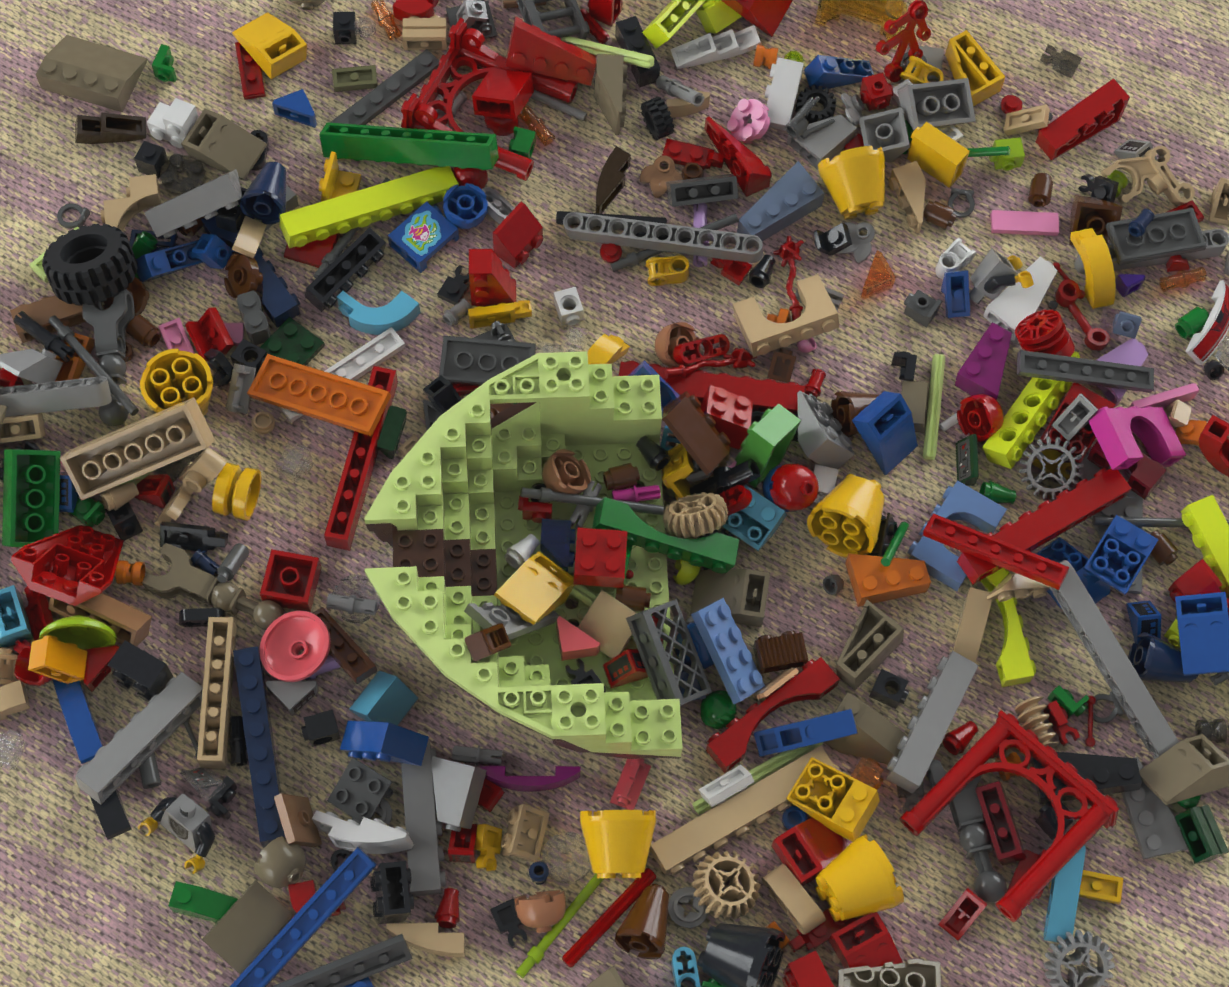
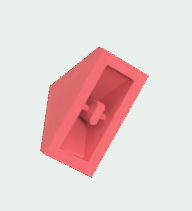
M561 616L557 618L556 630L562 661L597 656L600 651V643Z

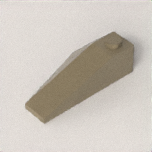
M847 692L835 712L852 709L858 733L823 743L839 753L854 755L868 761L884 763L888 766L893 756L897 757L900 751L897 749V745L903 736L907 737V735L868 704Z

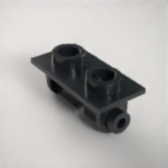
M887 513V518L882 515L878 533L879 539L872 552L867 553V555L884 556L897 530V522L894 521L890 513Z

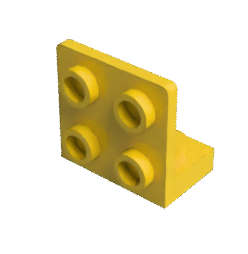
M331 152L330 158L326 159L324 163L325 176L319 181V191L322 192L321 202L358 191L362 179L361 174L340 171L336 152Z
M681 443L668 450L670 461L662 469L664 474L662 477L663 483L668 489L672 488L675 492L676 500L690 495L691 486L685 478L694 471L692 457Z

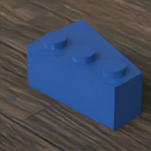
M347 721L340 750L348 752V757H353L357 760H363L364 758L376 761L378 759L384 762L392 761L421 766L429 737L389 722Z

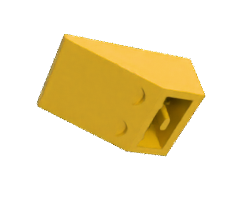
M268 12L232 32L233 36L270 79L277 77L307 58L306 42L292 27Z
M537 552L521 565L495 592L494 596L504 606L517 612L524 621L534 625L565 603L575 586L573 585L574 577L545 555Z
M813 757L810 758L786 797L788 801L828 829L852 842L860 836L880 802L877 789Z

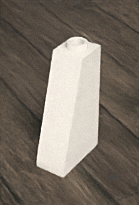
M1041 256L1025 270L1031 273L1033 286L1022 288L1020 282L1014 286H1008L986 307L983 315L990 323L993 322L1012 332L1011 341L1016 345L1019 344L1015 335L1017 325L1027 316L1037 312L1058 271L1051 262L1046 261Z

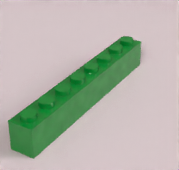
M326 123L319 133L323 157L329 158L331 152H336L337 159L395 162L396 164L410 163L419 166H451L461 169L478 168L480 170H492L499 158L496 134Z

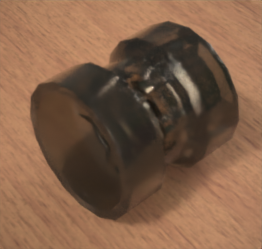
M1223 718L1214 719L1210 722L1206 719L1196 721V736L1203 734L1210 741H1215L1216 743L1226 742L1227 726Z

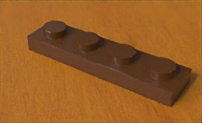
M323 607L313 612L326 624L331 638L329 654L356 684L377 672L376 665Z

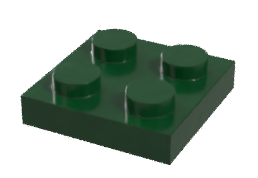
M289 317L260 348L267 351V354L306 366L321 351L325 344Z

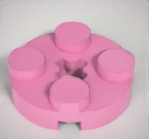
M741 99L727 123V128L731 131L732 136L742 143L750 144L752 143L750 141L759 140L765 135L770 125V117H768L767 112L769 109L759 100ZM749 118L752 119V123H751V124H750V123L747 124V121L749 120Z

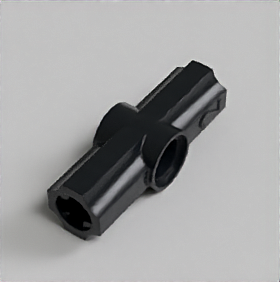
M752 459L733 468L720 467L714 471V477L690 488V495L703 492L706 494H720L736 485L743 486L759 478L760 469Z

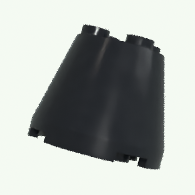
M720 923L717 927L711 926L706 936V941L709 942L706 950L702 951L699 956L698 966L702 967L706 975L723 987H773L783 959L784 952L781 951L780 942H784L785 933L774 928Z

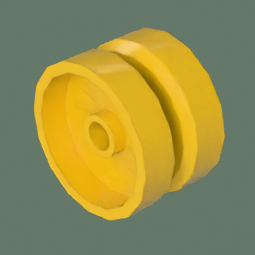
M227 462L216 479L212 497V511L215 514L224 516L232 512L236 519L248 521L254 513L260 494L262 481L260 470L247 467L242 471L239 465Z

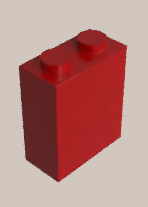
M491 68L472 95L474 115L516 120L534 93L532 73Z

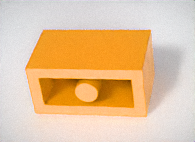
M43 636L42 639L33 641L31 644L28 670L66 684L84 679L87 651L78 648V645L74 643L59 641L55 636Z

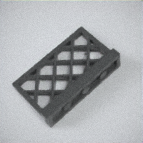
M677 599L626 618L657 700L680 699L681 706L712 692ZM668 607L671 608L673 613V621L666 617ZM651 615L658 619L657 626H655ZM664 623L671 627L669 636L662 632ZM676 632L681 634L682 644L675 640ZM661 639L667 642L665 650L661 642ZM673 647L680 651L678 659L671 655ZM685 655L690 658L691 667L684 664ZM669 661L676 665L674 673L672 671ZM682 670L689 674L687 683L680 679ZM694 679L699 681L702 691L693 687ZM679 686L685 689L683 697L680 692Z

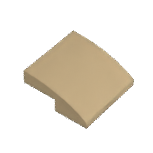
M602 590L578 628L600 643V652L612 659L622 653L630 642L629 639L632 633L626 618L637 613Z

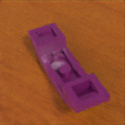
M480 766V769L487 770L485 779L495 785L524 792L546 791L565 786L579 779L581 766H555V776H506L505 766Z

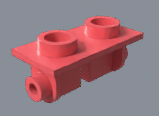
M643 758L627 759L610 803L628 810H634L651 768L650 765L644 763L645 760Z

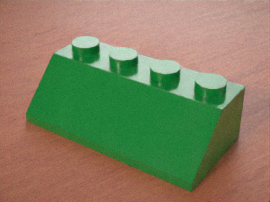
M4 449L2 546L23 547L59 533L61 451Z

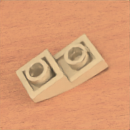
M697 91L704 96V102L699 107L680 98L666 99V105L671 113V118L688 116L708 108L710 92Z
M245 216L232 250L253 259L267 225Z

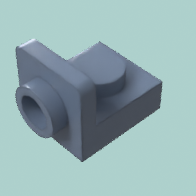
M1122 311L1119 314H1115L1113 333L1135 339L1142 321L1141 316Z

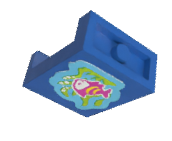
M426 201L388 234L389 246L422 273L427 268V261L452 239L455 242L459 240V228L446 219L438 207L431 206Z

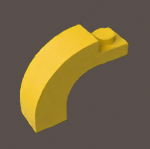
M1093 228L1071 232L1070 240L1078 251L1084 265L1086 299L1092 309L1113 305L1116 292L1115 273L1105 239L1102 235H1096Z
M603 334L589 348L588 364H613L628 352L630 346L624 343L618 336Z

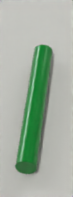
M1009 146L967 148L970 151L968 157L1010 155Z
M903 521L899 524L881 559L883 566L890 565L909 528L907 522Z

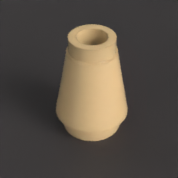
M134 482L106 490L104 493H101V499L108 511L113 509L116 511L139 495V492Z

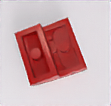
M340 233L329 236L324 240L309 242L302 247L289 248L287 244L284 258L319 268L322 264L321 260L334 248Z

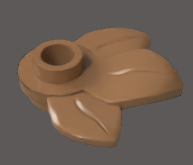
M668 156L658 157L653 165L646 166L640 174V182L650 183V189L655 198H660L667 192L666 182L683 180L682 174L675 169L673 159ZM666 163L668 168L663 170L660 168V165Z

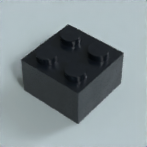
M124 640L108 663L109 668L113 672L111 675L117 679L116 683L126 690H129L131 687L138 691L137 695L147 702L154 695L162 692L169 680L173 678L166 663Z

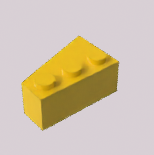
M966 30L949 39L945 56L954 80L969 79L973 106L1000 92L1005 75L972 35Z

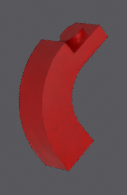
M1212 415L1200 434L1199 447L1207 461L1219 472L1229 477V423Z

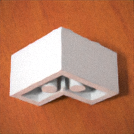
M175 98L170 106L159 102L147 121L150 134L155 139H164L173 146L182 148L181 143L198 119L195 105Z

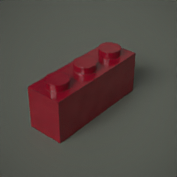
M1000 781L975 788L998 861L1003 866L1027 858L1004 787Z

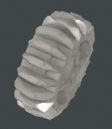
M1047 437L1046 445H1043L1042 440L1038 439L1037 443L1040 447L1036 449L1033 444H1030L1029 447L1033 452L1031 454L1027 451L1023 452V455L1029 458L1028 461L1020 460V464L1026 465V469H1020L1019 473L1027 472L1028 477L1022 478L1021 481L1026 482L1029 480L1031 482L1026 487L1027 490H1030L1033 486L1037 488L1033 494L1034 496H1037L1042 491L1044 492L1042 499L1046 500L1047 493H1052V500H1056L1057 492L1061 493L1066 488L1071 491L1073 489L1070 487V484L1076 485L1079 483L1074 478L1075 476L1083 477V473L1076 472L1077 468H1083L1084 464H1076L1075 460L1081 459L1082 456L1079 454L1073 457L1072 453L1077 450L1075 446L1070 450L1066 449L1069 441H1065L1063 446H1060L1059 437L1056 438L1055 444H1051V438ZM1057 449L1062 451L1063 454L1056 460H1049L1041 451ZM1036 456L1042 463L1043 470L1037 477L1033 478L1031 464ZM1069 458L1072 471L1069 479L1066 480L1060 473V466ZM1042 459H1045L1050 464L1061 460L1057 468V474L1060 478L1053 473L1041 477L1045 473L1044 469H1046V464ZM1047 477H1054L1062 486L1045 488L1039 485V483Z
M1076 930L1073 937L1069 931H1066L1067 939L1063 940L1060 936H1057L1059 944L1057 946L1052 943L1049 947L1053 952L1045 953V957L1050 961L1043 964L1045 969L1048 970L1045 976L1047 979H1051L1049 983L1051 987H1101L1102 985L1109 987L1105 979L1113 978V974L1108 971L1115 968V964L1110 961L1113 958V954L1107 951L1109 946L1105 942L1101 943L1102 939L1098 935L1093 937V934L1089 931H1086L1083 935L1080 930ZM1076 948L1073 954L1066 955L1069 951ZM1090 949H1093L1096 952L1098 959L1097 966H1094L1091 962H1089ZM1081 963H1083V964L1085 965V966H1083V965H1082V966H1078L1077 968H1075V967L1073 966V965H1076V964H1077V965H1081ZM1061 964L1069 969L1068 976L1070 978L1068 982L1062 979L1060 972ZM1092 976L1087 981L1082 982L1085 977Z

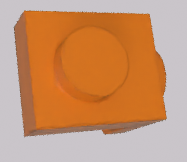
M1189 420L1186 426L1177 427L1175 433L1180 443L1199 446V437L1207 421Z

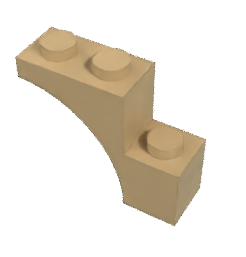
M156 174L130 177V187H126L127 198L104 200V210H100L102 223L112 227L115 226L123 232L128 222L139 212L161 204L160 186Z

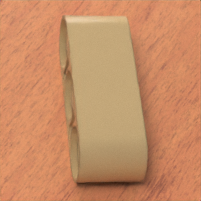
M781 864L762 877L765 887L770 888L768 891L803 935H806L826 921L819 906L786 865Z

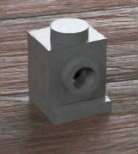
M917 290L915 294L910 293L904 301V305H906L904 314L927 328L939 312L942 301L939 299L936 301L922 291Z

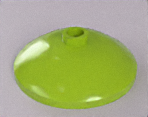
M80 615L56 620L44 627L39 634V639L47 635L55 636L64 643L78 645L80 649L114 646L116 643V634L108 625L96 619Z

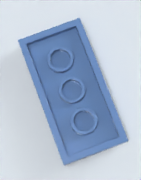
M724 598L692 613L691 616L733 704L741 702L765 687L762 675L757 670L752 654L747 648L741 631L737 627Z

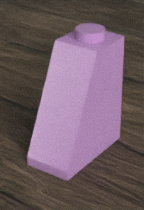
M1131 338L1097 360L1142 366L1148 353L1142 343L1138 342L1136 338ZM1097 386L1107 400L1116 404L1115 407L1127 391Z

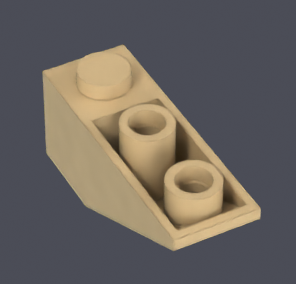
M914 161L893 168L888 182L890 189L895 191L898 196L899 207L904 209L907 214L908 225L913 227L916 234H918L923 223L926 178L918 162Z
M1011 571L987 596V599H998L999 602H1003L1013 597L1016 600H1022L1029 596L1040 598L1045 596L1050 588L1045 584Z

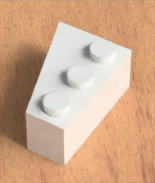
M779 57L776 64L772 63L770 77H773L771 85L767 84L765 98H768L766 106L769 111L767 110L768 117H770L769 127L786 131L785 125L792 118L804 63Z

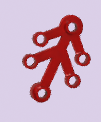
M923 0L913 1L909 5L907 13L897 20L890 19L886 21L884 30L890 35L895 34L906 23L907 25L905 29L887 42L880 40L876 44V51L881 55L888 54L893 47L898 45L892 63L887 64L884 68L885 77L891 82L895 83L901 79L900 74L904 70L900 63L907 46L909 45L910 48L908 51L909 57L915 56L921 59L923 51L919 48L916 36L922 41L928 40L931 36V30L927 27L925 21L928 15V7ZM916 24H917L918 29H917V31H916V36H915L914 29H915V26H916Z

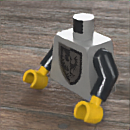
M991 248L970 278L975 286L969 293L970 299L977 304L980 303L985 295L995 299L1005 287L1014 286L1018 282L1021 283L1022 288H1029L1034 284L1031 273L1022 271L1018 274L1016 270L1023 267L1019 257L1011 255L1006 259Z
M181 794L178 798H164L152 811L151 817L146 818L138 825V830L144 825L147 826L149 832L145 836H149L158 828V822H160L164 828L196 853V856L187 860L184 864L185 869L193 865L194 871L192 874L204 869L205 861L203 857L207 856L215 840L210 815L185 794Z

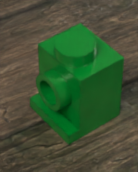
M515 126L513 130L514 139L510 141L509 151L531 159L536 145V131Z

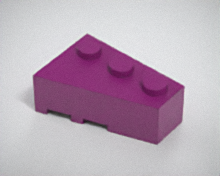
M992 322L958 371L954 386L970 395L986 394L997 400L1012 332Z

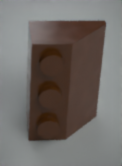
M686 391L664 407L662 420L705 475H707L728 455L731 442L723 431L719 433L714 427L716 422L709 413L704 414L700 409L702 405L694 394L690 396Z

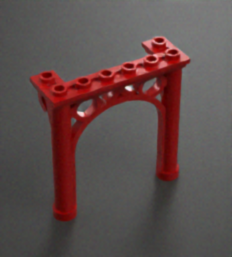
M460 18L457 24L452 25L450 28L449 37L451 42L447 54L441 56L437 70L434 69L432 71L428 84L423 85L420 97L417 98V94L412 93L409 100L404 101L401 108V113H403L401 127L464 132L453 118L452 106L457 95L467 85L485 78L491 68L519 72L528 71L506 67V58L483 45L485 41L484 35L477 29H467V23H464V19ZM461 66H468L472 69V72L459 74L457 70ZM532 73L534 90L569 104L572 103L578 89V83ZM451 75L454 81L446 83ZM439 94L442 95L443 101L436 100ZM436 109L444 111L445 115L438 118ZM498 147L499 158L494 166L517 175V178L527 181L532 172L534 160Z
M1000 710L996 723L899 820L908 831L918 836L968 783L985 773L999 771L1014 773L1037 785L1046 794L1054 807L1058 830L1055 840L1048 850L996 903V907L1006 918L1016 922L1022 916L1023 909L1072 857L1095 836L1102 826L1108 829L1110 826L1113 828L1116 825L1119 808L1116 801L1108 795L1104 796L1097 790V786L1090 779H1083L1077 774V769L1071 763H1064L1058 758L1057 752L1048 745L1045 747L1038 741L1039 738L1033 731L1025 730L1021 727L1015 716ZM1011 747L1017 748L1024 754L1025 760L1019 764L1008 763L1004 754L1006 749ZM999 754L1000 762L986 763L989 758L992 759ZM1031 756L1045 767L1037 769L1031 766L1030 770L1026 769L1030 764ZM1054 775L1068 786L1059 790L1057 795L1055 794L1057 787L1053 783ZM1065 795H1072L1081 802L1082 808L1077 812L1062 809L1061 799ZM1064 818L1070 820L1079 819L1072 826V828L1065 835H1063L1065 827Z

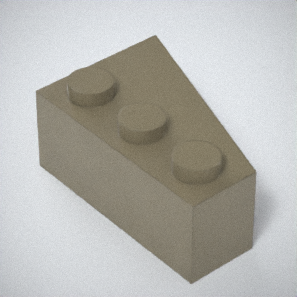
M866 600L862 613L855 623L854 630L836 663L837 676L852 689L856 690L903 642L904 628L870 601Z

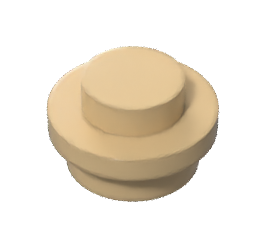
M258 412L252 418V428L259 434H268L275 427V419L268 412Z

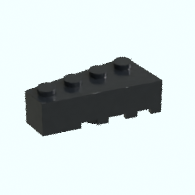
M1057 752L1058 758L1064 763H1071L1077 769V774L1083 779H1090L1097 786V790L1103 795L1140 790L1142 781L1137 758ZM1031 756L1032 767L1037 769L1045 768ZM1054 775L1053 783L1057 787L1055 791L1057 795L1059 790L1068 786ZM1036 785L1039 804L1048 803L1050 800ZM1065 795L1061 801L1075 800L1076 798L1072 795Z

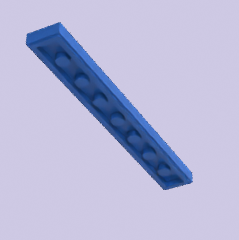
M357 847L230 987H266L372 872L377 864L360 847Z

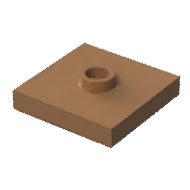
M284 793L274 796L288 844H299L306 847L322 845L318 828L312 820L313 811L309 798Z

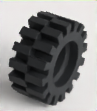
M812 85L811 90L806 87L804 92L801 91L797 98L795 109L797 113L810 97L815 99L818 96L820 98L818 102L824 106V109L821 111L810 110L804 118L808 121V124L834 117L836 98H834L833 93L829 94V89L826 88L823 91V86L815 89V85Z
M655 97L641 104V114L644 116L643 121L646 122V127L655 140L673 134V118H671L668 106L661 97Z

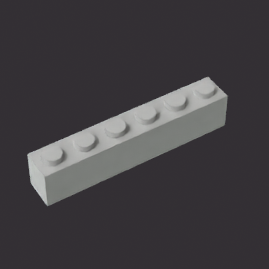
M954 651L947 658L945 656L941 658L936 667L940 671L937 677L933 676L929 681L927 689L930 691L927 697L923 695L919 701L917 708L920 711L917 717L913 715L909 721L907 729L910 731L907 737L903 736L897 745V749L900 751L897 757L893 756L886 768L889 770L886 777L887 780L911 794L920 787L979 665Z
M183 672L176 678L170 679L162 692L154 695L148 705L142 711L137 712L124 729H119L113 739L106 746H102L88 764H84L79 768L75 776L78 787L101 805L201 706L203 687Z
M428 740L421 766L401 763L405 827L414 844L412 849L407 850L408 868L411 870L412 877L411 884H409L410 894H413V897L442 894V887L446 886L445 871H440V861H444L443 846H438V837L443 836L442 823L436 820V803L431 765L432 756L437 757L436 748H431L430 740Z

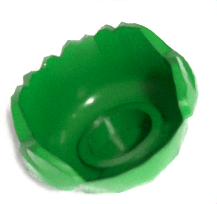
M714 691L707 694L705 699H702L700 706L701 720L705 725L714 729L726 728L735 718L737 707L736 704H733L727 691Z

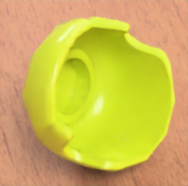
M681 559L676 560L674 567L679 572L673 578L677 584L687 585L695 580L701 567L692 566L689 562Z

